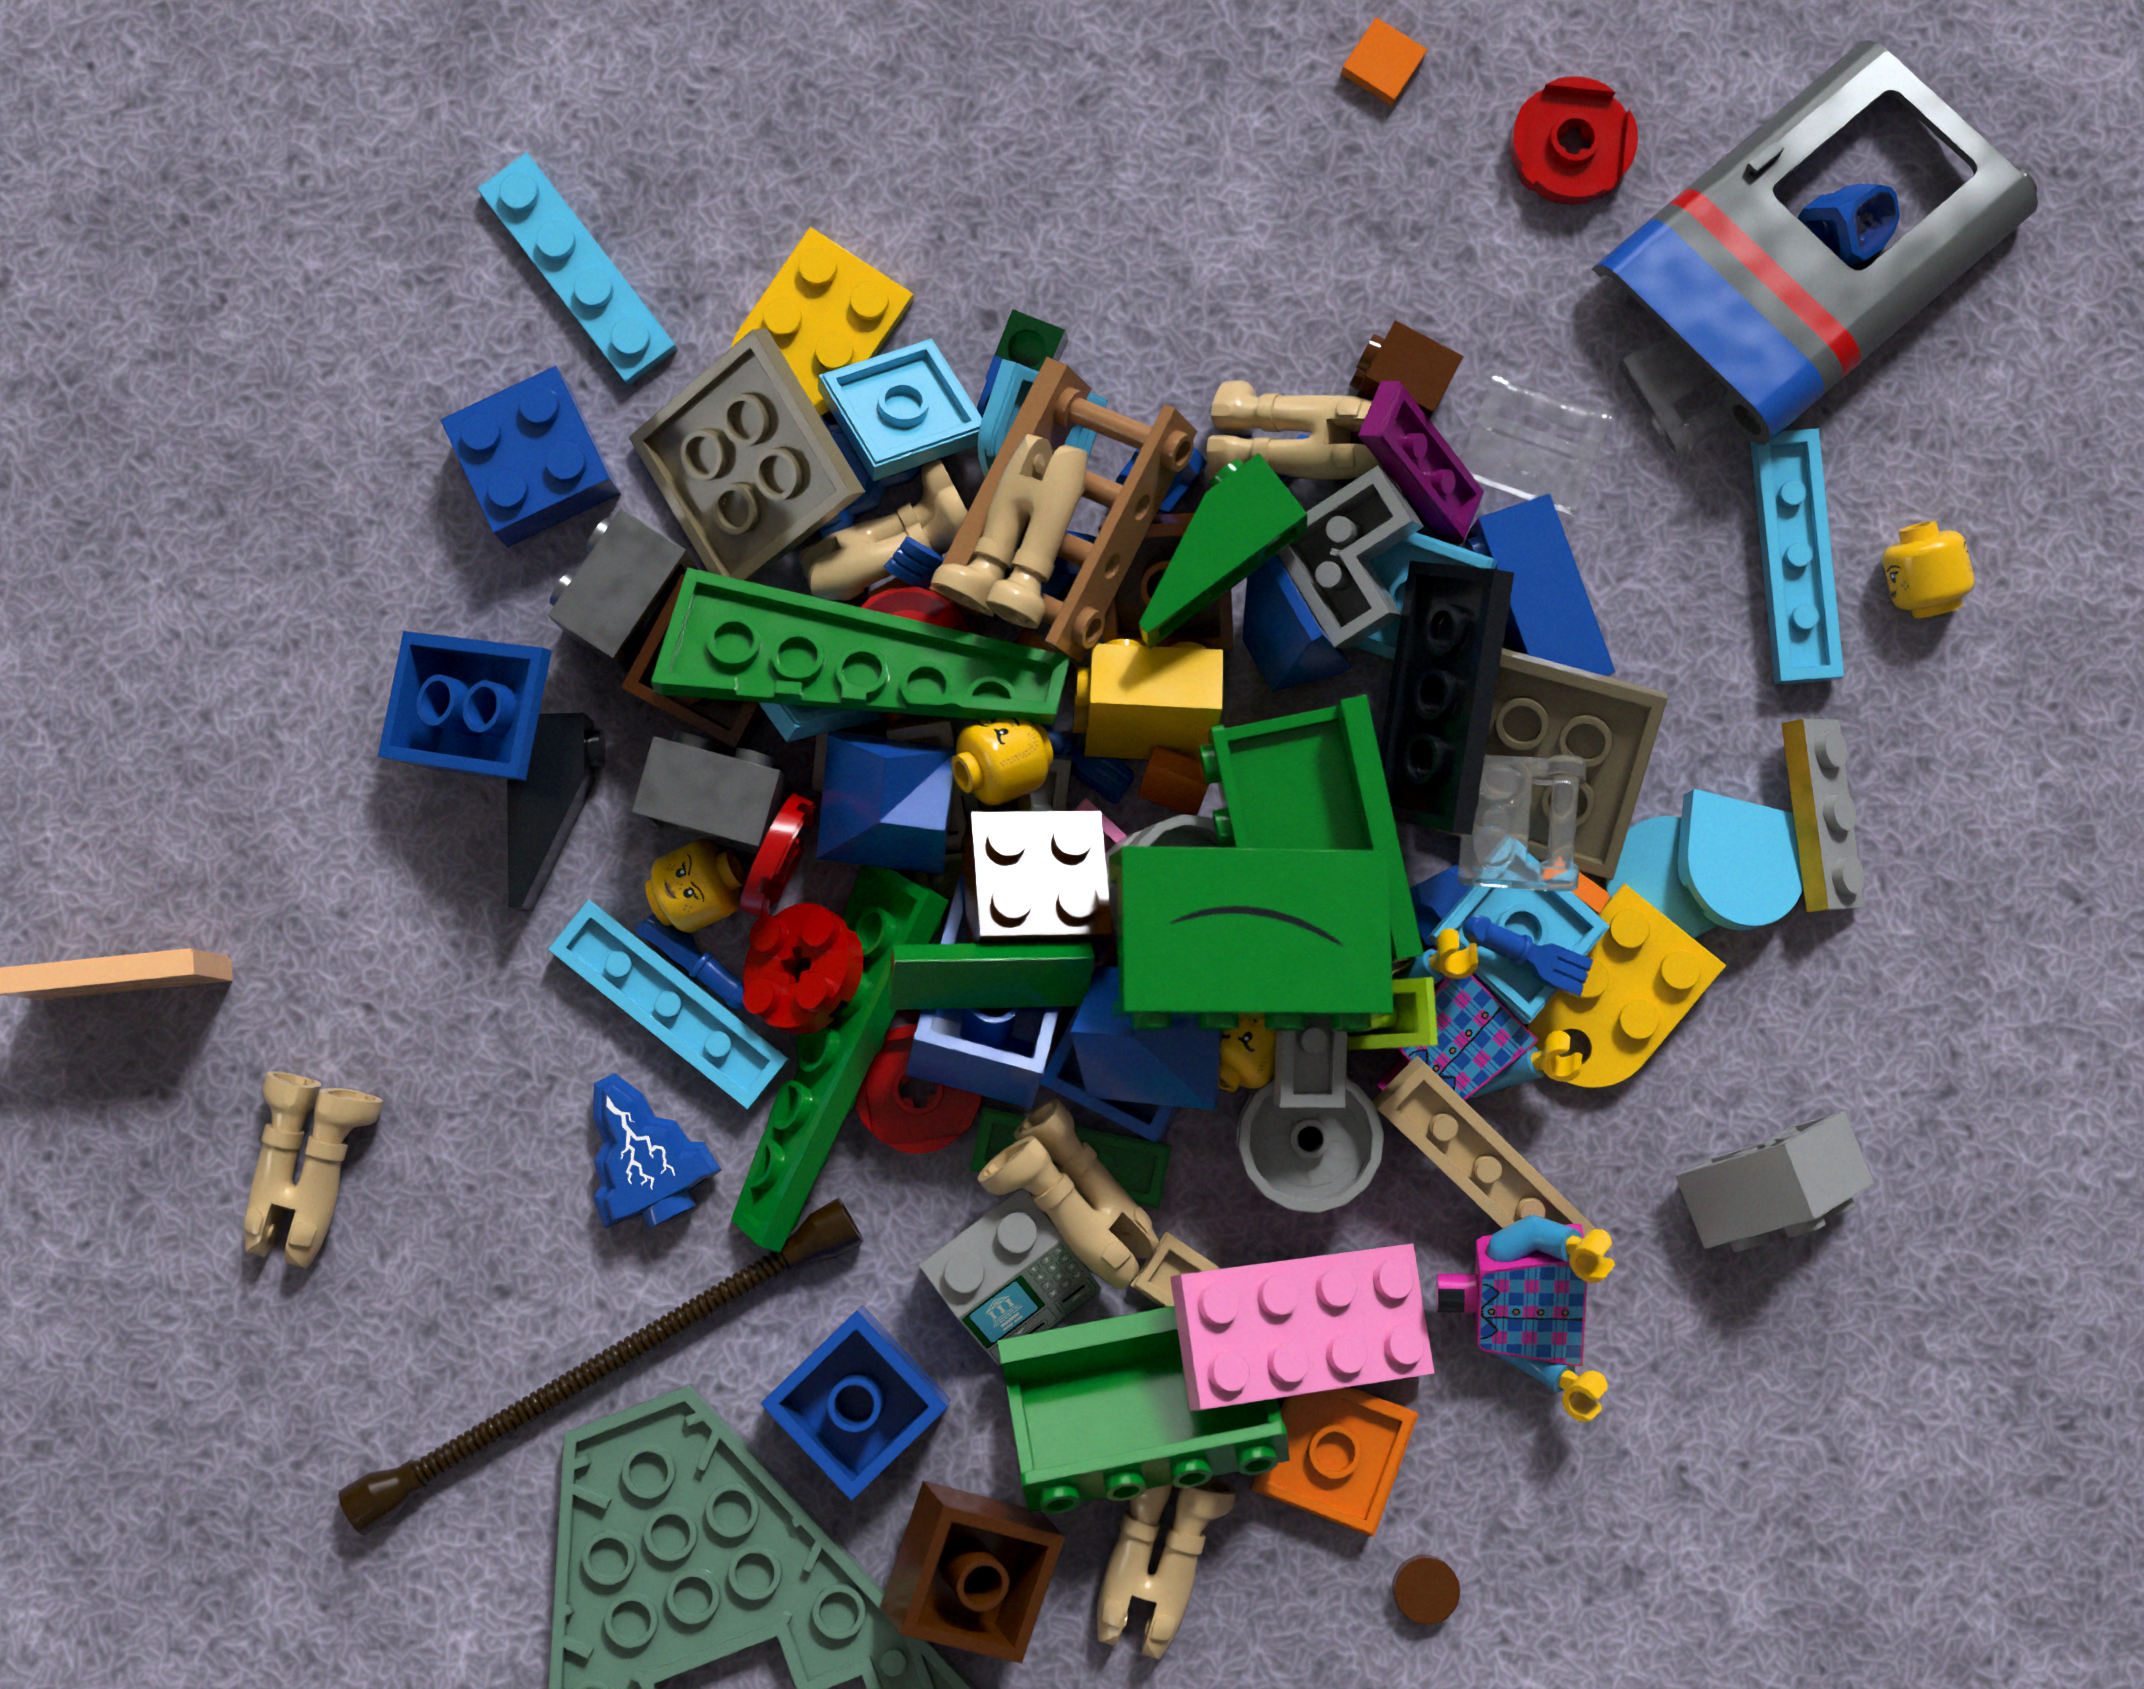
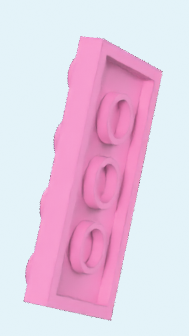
M1413 1243L1170 1276L1190 1411L1435 1374Z

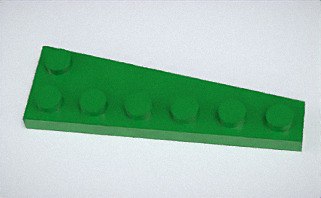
M687 567L651 683L653 693L662 695L979 720L1016 718L1028 720L1033 724L1055 725L1071 656Z
M861 865L842 917L845 919L844 921L848 929L856 932L862 943L864 960L859 987L850 1003L841 1000L838 1007L828 1015L835 1019L829 1025L813 1033L799 1034L795 1047L798 1048V1070L794 1080L786 1081L780 1085L769 1115L767 1128L760 1139L731 1221L759 1247L781 1252L790 1231L797 1225L800 1219L802 1206L818 1173L827 1163L829 1151L846 1115L852 1110L856 1102L857 1092L871 1062L884 1044L885 1033L896 1010H890L887 994L892 945L929 944L940 927L941 917L949 900L899 869Z

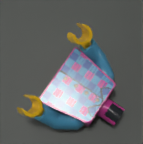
M1449 928L1442 930L1437 937V948L1434 946L1432 949L1427 950L1423 955L1413 959L1392 974V980L1433 977L1438 1045L1392 1048L1401 1057L1376 1083L1379 1089L1383 1090L1417 1055L1464 1101L1539 1079L1545 1074L1549 1078L1561 1082L1573 1080L1579 1075L1582 1067L1581 1053L1576 1052L1566 1057L1558 1056L1570 1049V1036L1560 1030L1553 1031L1544 1041V1050L1540 1051L1533 1045L1538 1039L1472 975L1478 966L1477 944L1471 943L1467 948L1457 951L1459 948V933L1456 930Z
M1528 1215L1495 1232L1493 1235L1482 1236L1476 1240L1474 1274L1437 1273V1312L1473 1313L1476 1344L1479 1349L1492 1353L1526 1372L1556 1393L1565 1390L1562 1395L1564 1409L1569 1416L1577 1421L1589 1422L1602 1410L1601 1404L1595 1400L1600 1399L1608 1390L1606 1378L1600 1372L1593 1370L1585 1371L1578 1376L1575 1374V1366H1583L1587 1282H1601L1615 1266L1614 1260L1603 1257L1612 1245L1611 1237L1606 1231L1594 1229L1584 1237L1582 1224L1563 1225L1537 1215Z

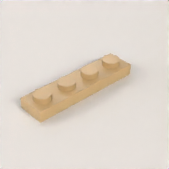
M1418 1055L1372 1101L1388 1120L1502 1229L1528 1215H1537L1563 1225L1582 1224L1584 1237L1588 1232L1596 1229Z

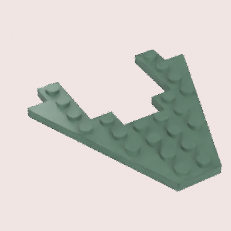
M692 1384L564 1433L549 1689H661L658 1683L660 1681L776 1636L778 1637L796 1689H828L859 1676L863 1677L867 1689H976L933 1642L899 1634L880 1606L885 1590Z

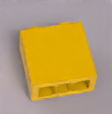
M1115 639L1106 644H1095L1092 646L1090 667H1077L1076 695L1074 696L1073 733H1085L1084 756L1150 759L1155 746H1160L1201 762L1199 746L1209 744L1207 737L1210 727L1219 726L1222 712L1223 650L1207 649L1205 646L1194 642H1181L1171 647L1154 646L1150 649L1148 646H1142L1140 643L1129 639Z

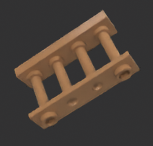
M1046 357L942 564L968 566L977 557L974 555L973 550L979 537L983 535L995 488L1006 465L1027 434L1047 439L1052 447V455L1060 446L1064 445L1071 429L1077 425L1140 450L1123 485L1086 470V483L1082 497L1108 507L1111 510L1094 544L1070 533H1065L1057 557L1082 567L1065 601L1062 602L1042 592L1040 594L1045 602V614L1042 622L1052 626L1045 641L1062 654L1071 656V660L1081 663L1088 648L1094 646L1099 640L1105 625V614L1176 473L1183 470L1188 464L1194 448V438L1198 431L1176 408L1167 404L1163 405L1152 427L1087 401L1092 388L1068 365ZM1028 522V524H1027V526H1026V528H1025V531H1024V533H1023V535H1022V538H1021V541H1022V542H1023L1025 533H1026V531H1027L1029 522ZM930 586L932 591L955 607L975 616L978 615L979 612L946 597Z

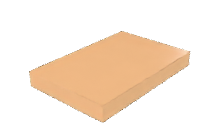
M190 948L0 968V995L50 1000L233 981L232 960L226 955Z

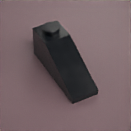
M584 712L539 714L526 781L507 779L509 908L520 912L534 910L595 784L594 768L604 767L605 738L603 730L594 729V721Z

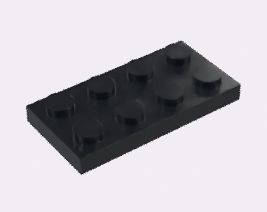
M1410 561L1379 752L1394 820L1456 834L1472 835L1475 814L1479 803V789L1486 746L1490 734L1489 727L1496 684L1500 673V659L1505 628L1511 605L1510 597L1514 572Z

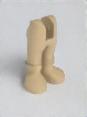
M1243 380L1226 381L1218 388L1211 408L1213 425L1219 432L1226 435H1212L1208 438L1207 464L1210 480L1230 462L1240 459L1243 463H1246L1258 453L1276 475L1303 479L1337 480L1358 478L1376 466L1383 468L1366 445L1350 444L1351 432L1360 431L1373 400L1343 395L1283 396L1279 393L1263 394L1259 398L1251 384ZM1255 429H1262L1264 432L1297 431L1311 433L1308 438L1304 439L1257 437L1253 440L1228 436L1249 435Z
M1027 434L1006 465L995 488L983 535L979 537L973 550L974 555L977 557L968 566L942 564L935 570L930 585L946 597L982 614L992 617L996 613L1012 624L1026 628H1038L1045 614V602L1040 596L1042 582L1047 583L1055 568L1053 565L1078 501H1080L1084 492L1088 460L1087 451L1063 445L1052 455V447L1047 439ZM1028 522H1029V525H1028L1027 531H1026V533H1025V536H1024L1023 542H1022V544H1021V547H1020V549H1017L1018 546H1019V543H1020V541H1021L1022 535H1023V533H1024V531H1025V528H1026V526H1027V524H1028ZM1012 567H1014L1010 577L1004 580L1006 572L1011 571Z
M941 459L922 465L921 481L923 496L913 507L908 502L897 508V511L890 515L853 524V526L830 534L800 551L798 557L800 567L807 578L813 597L830 601L839 599L843 601L851 600L859 596L867 586L891 576L892 574L886 570L884 565L890 557H893L892 555L900 547L906 536L913 538L941 555L948 552L968 512Z
M269 1071L266 1073L262 1085V1093L271 1108L272 1124L265 1125L261 1138L263 1144L249 1193L244 1221L245 1252L265 1257L274 1245L284 1209L294 1211V1218L285 1246V1262L294 1266L308 1268L321 1248L333 1217L338 1196L341 1162L344 1161L348 1144L343 1141L353 1128L367 1126L377 1121L380 1117L383 1100L379 1097L350 1089H321L322 1084L319 1081L290 1073ZM315 1107L312 1136L308 1137L305 1150L306 1158L299 1181L295 1185L293 1183V1175L298 1150L301 1148L305 1134L302 1128L307 1115Z
M1059 1099L1049 1100L1022 1121L1014 1132L1017 1142L996 1155L980 1172L977 1179L982 1187L993 1195H1004L1017 1189H1025L1032 1193L1031 1200L1041 1211L1048 1215L1066 1245L1077 1258L1115 1289L1124 1290L1139 1271L1135 1257H1150L1160 1244L1153 1230L1152 1221L1148 1214L1141 1207H1138L1097 1158L1098 1155L1087 1142L1080 1143L1075 1133L1073 1117L1068 1108ZM1052 1160H1054L1057 1163L1056 1167L1053 1164Z
M1211 1478L1200 1486L1191 1488L1179 1487L1173 1524L1168 1526L1164 1540L1166 1544L1154 1575L1148 1574V1567L1154 1542L1158 1538L1162 1524L1159 1520L1164 1506L1169 1499L1173 1484L1146 1489L1141 1496L1129 1500L1130 1511L1123 1513L1120 1525L1121 1532L1109 1557L1098 1598L1097 1640L1099 1642L1117 1646L1121 1631L1127 1623L1129 1615L1127 1610L1131 1596H1135L1155 1603L1151 1618L1147 1619L1145 1625V1639L1141 1655L1157 1660L1163 1656L1181 1626L1191 1597L1198 1557L1202 1553L1206 1536L1202 1532L1212 1520L1225 1516L1234 1507L1237 1490L1223 1481Z

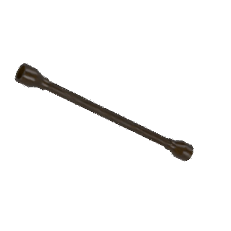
M838 1197L811 1213L796 1232L787 1238L781 1252L774 1253L771 1251L768 1253L769 1257L763 1256L761 1261H754V1266L749 1264L747 1270L742 1268L739 1271L740 1274L736 1272L732 1275V1278L727 1277L725 1282L720 1281L718 1287L714 1285L711 1287V1291L705 1290L703 1292L704 1295L698 1294L696 1299L691 1298L689 1304L685 1302L682 1304V1308L676 1307L674 1309L675 1312L669 1311L667 1316L662 1315L660 1320L656 1319L653 1321V1325L649 1323L646 1325V1329L640 1328L638 1333L634 1332L631 1334V1337H625L624 1342L620 1340L617 1342V1346L611 1345L609 1350L605 1349L602 1351V1354H596L595 1359L591 1357L588 1359V1363L582 1362L580 1367L576 1366L573 1368V1371H567L566 1376L564 1374L560 1375L559 1380L554 1379L551 1381V1384H545L544 1388H538L537 1393L535 1391L531 1392L529 1396L523 1397L522 1401L518 1400L515 1402V1405H509L508 1410L502 1409L500 1414H494L493 1418L489 1417L486 1419V1422L482 1421L478 1426L472 1427L471 1431L467 1430L464 1432V1435H458L457 1439H451L449 1443L443 1444L442 1448L438 1447L435 1449V1452L431 1451L427 1456H422L420 1461L411 1459L397 1468L370 1472L339 1490V1501L348 1521L359 1534L363 1536L395 1518L413 1495L427 1488V1483L430 1482V1479H436L437 1475H443L445 1471L451 1470L452 1466L456 1467L459 1465V1462H465L466 1457L470 1459L474 1454L480 1453L481 1449L485 1450L488 1448V1445L492 1446L496 1441L502 1440L503 1436L507 1437L510 1435V1432H516L517 1427L522 1428L525 1426V1423H531L532 1419H538L539 1415H545L546 1410L551 1411L554 1409V1406H560L561 1402H567L568 1397L571 1399L575 1397V1393L580 1394L583 1392V1389H589L590 1385H596L597 1380H604V1376L609 1377L612 1375V1372H618L619 1367L623 1369L626 1367V1363H633V1358L638 1360L641 1355H647L648 1350L652 1352L655 1350V1346H662V1341L664 1343L669 1342V1337L674 1339L677 1337V1333L680 1335L684 1333V1329H691V1324L693 1326L698 1325V1320L703 1322L706 1319L705 1316L709 1318L713 1315V1312L718 1313L720 1307L725 1309L727 1303L731 1305L734 1303V1299L740 1300L742 1298L741 1295L747 1296L749 1291L754 1292L756 1286L760 1288L763 1286V1282L769 1283L770 1278L776 1279L778 1277L777 1274L783 1275L785 1269L787 1271L791 1269L796 1271L807 1263L837 1258L864 1242L858 1227L844 1203Z

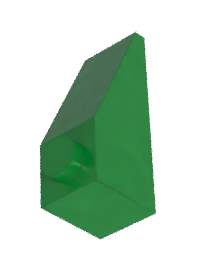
M1259 453L1246 463H1243L1240 459L1230 462L1210 480L1209 485L1212 488L1205 492L1139 622L1142 639L1150 649L1307 533L1308 514Z

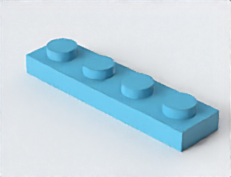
M527 152L477 188L490 208L627 386L633 384L678 350L666 331Z
M1819 428L1781 431L1766 445L1750 441L1774 685L1837 681L1844 677Z
M589 899L548 948L551 953L747 1110H751L791 1060Z

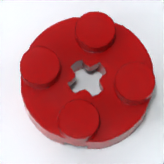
M1581 76L1558 78L1546 84L1543 90L1535 93L1531 98L1529 97L1521 106L1510 135V154L1522 185L1528 190L1535 191L1542 198L1564 205L1586 204L1609 195L1629 170L1635 158L1638 145L1636 120L1630 109L1626 112L1622 104L1614 98L1616 92L1598 80ZM1574 127L1579 129L1580 139L1589 141L1590 148L1580 149L1578 154H1571L1566 152L1565 147L1559 144L1557 138L1565 137L1568 128Z
M812 903L796 904L781 910L775 916L769 915L767 918L758 919L750 931L749 940L751 946L748 950L743 970V1004L746 1010L759 1016L769 1025L792 1034H808L825 1028L835 1020L828 1015L838 1007L841 1000L850 1003L861 981L864 960L863 948L856 932L848 929L844 921L845 919L837 913ZM805 957L811 960L810 970L801 972L799 982L796 983V967L800 960Z
M918 1024L901 1026L885 1033L884 1044L879 1053L874 1056L859 1087L855 1107L862 1123L879 1141L901 1152L913 1154L934 1152L955 1142L971 1127L982 1101V1095L936 1083L937 1093L927 1096V1106L923 1108H915L912 1098L901 1097L900 1085L910 1083L911 1076L905 1075Z

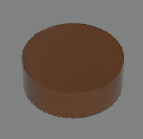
M1425 1554L1413 1556L1400 1565L1393 1578L1392 1591L1396 1604L1404 1615L1414 1622L1426 1625L1439 1623L1447 1619L1458 1605L1460 1598L1458 1578L1449 1565L1438 1557Z

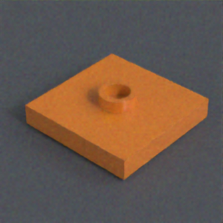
M1353 1386L1283 1397L1279 1410L1288 1435L1290 1461L1278 1463L1272 1470L1254 1475L1250 1489L1374 1538L1419 1413Z

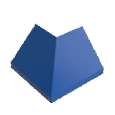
M1278 554L1247 577L1242 641L1272 692L1340 675L1352 668L1342 648H1335Z
M830 731L827 739L816 859L944 875L955 785L951 760L956 755V747Z
M1098 966L1070 1031L1087 1097L1217 1110L1223 1031L1198 1030V1019H1172V1029L1132 1030L1131 1018H1112V1004L1118 1001L1119 996L1118 967Z

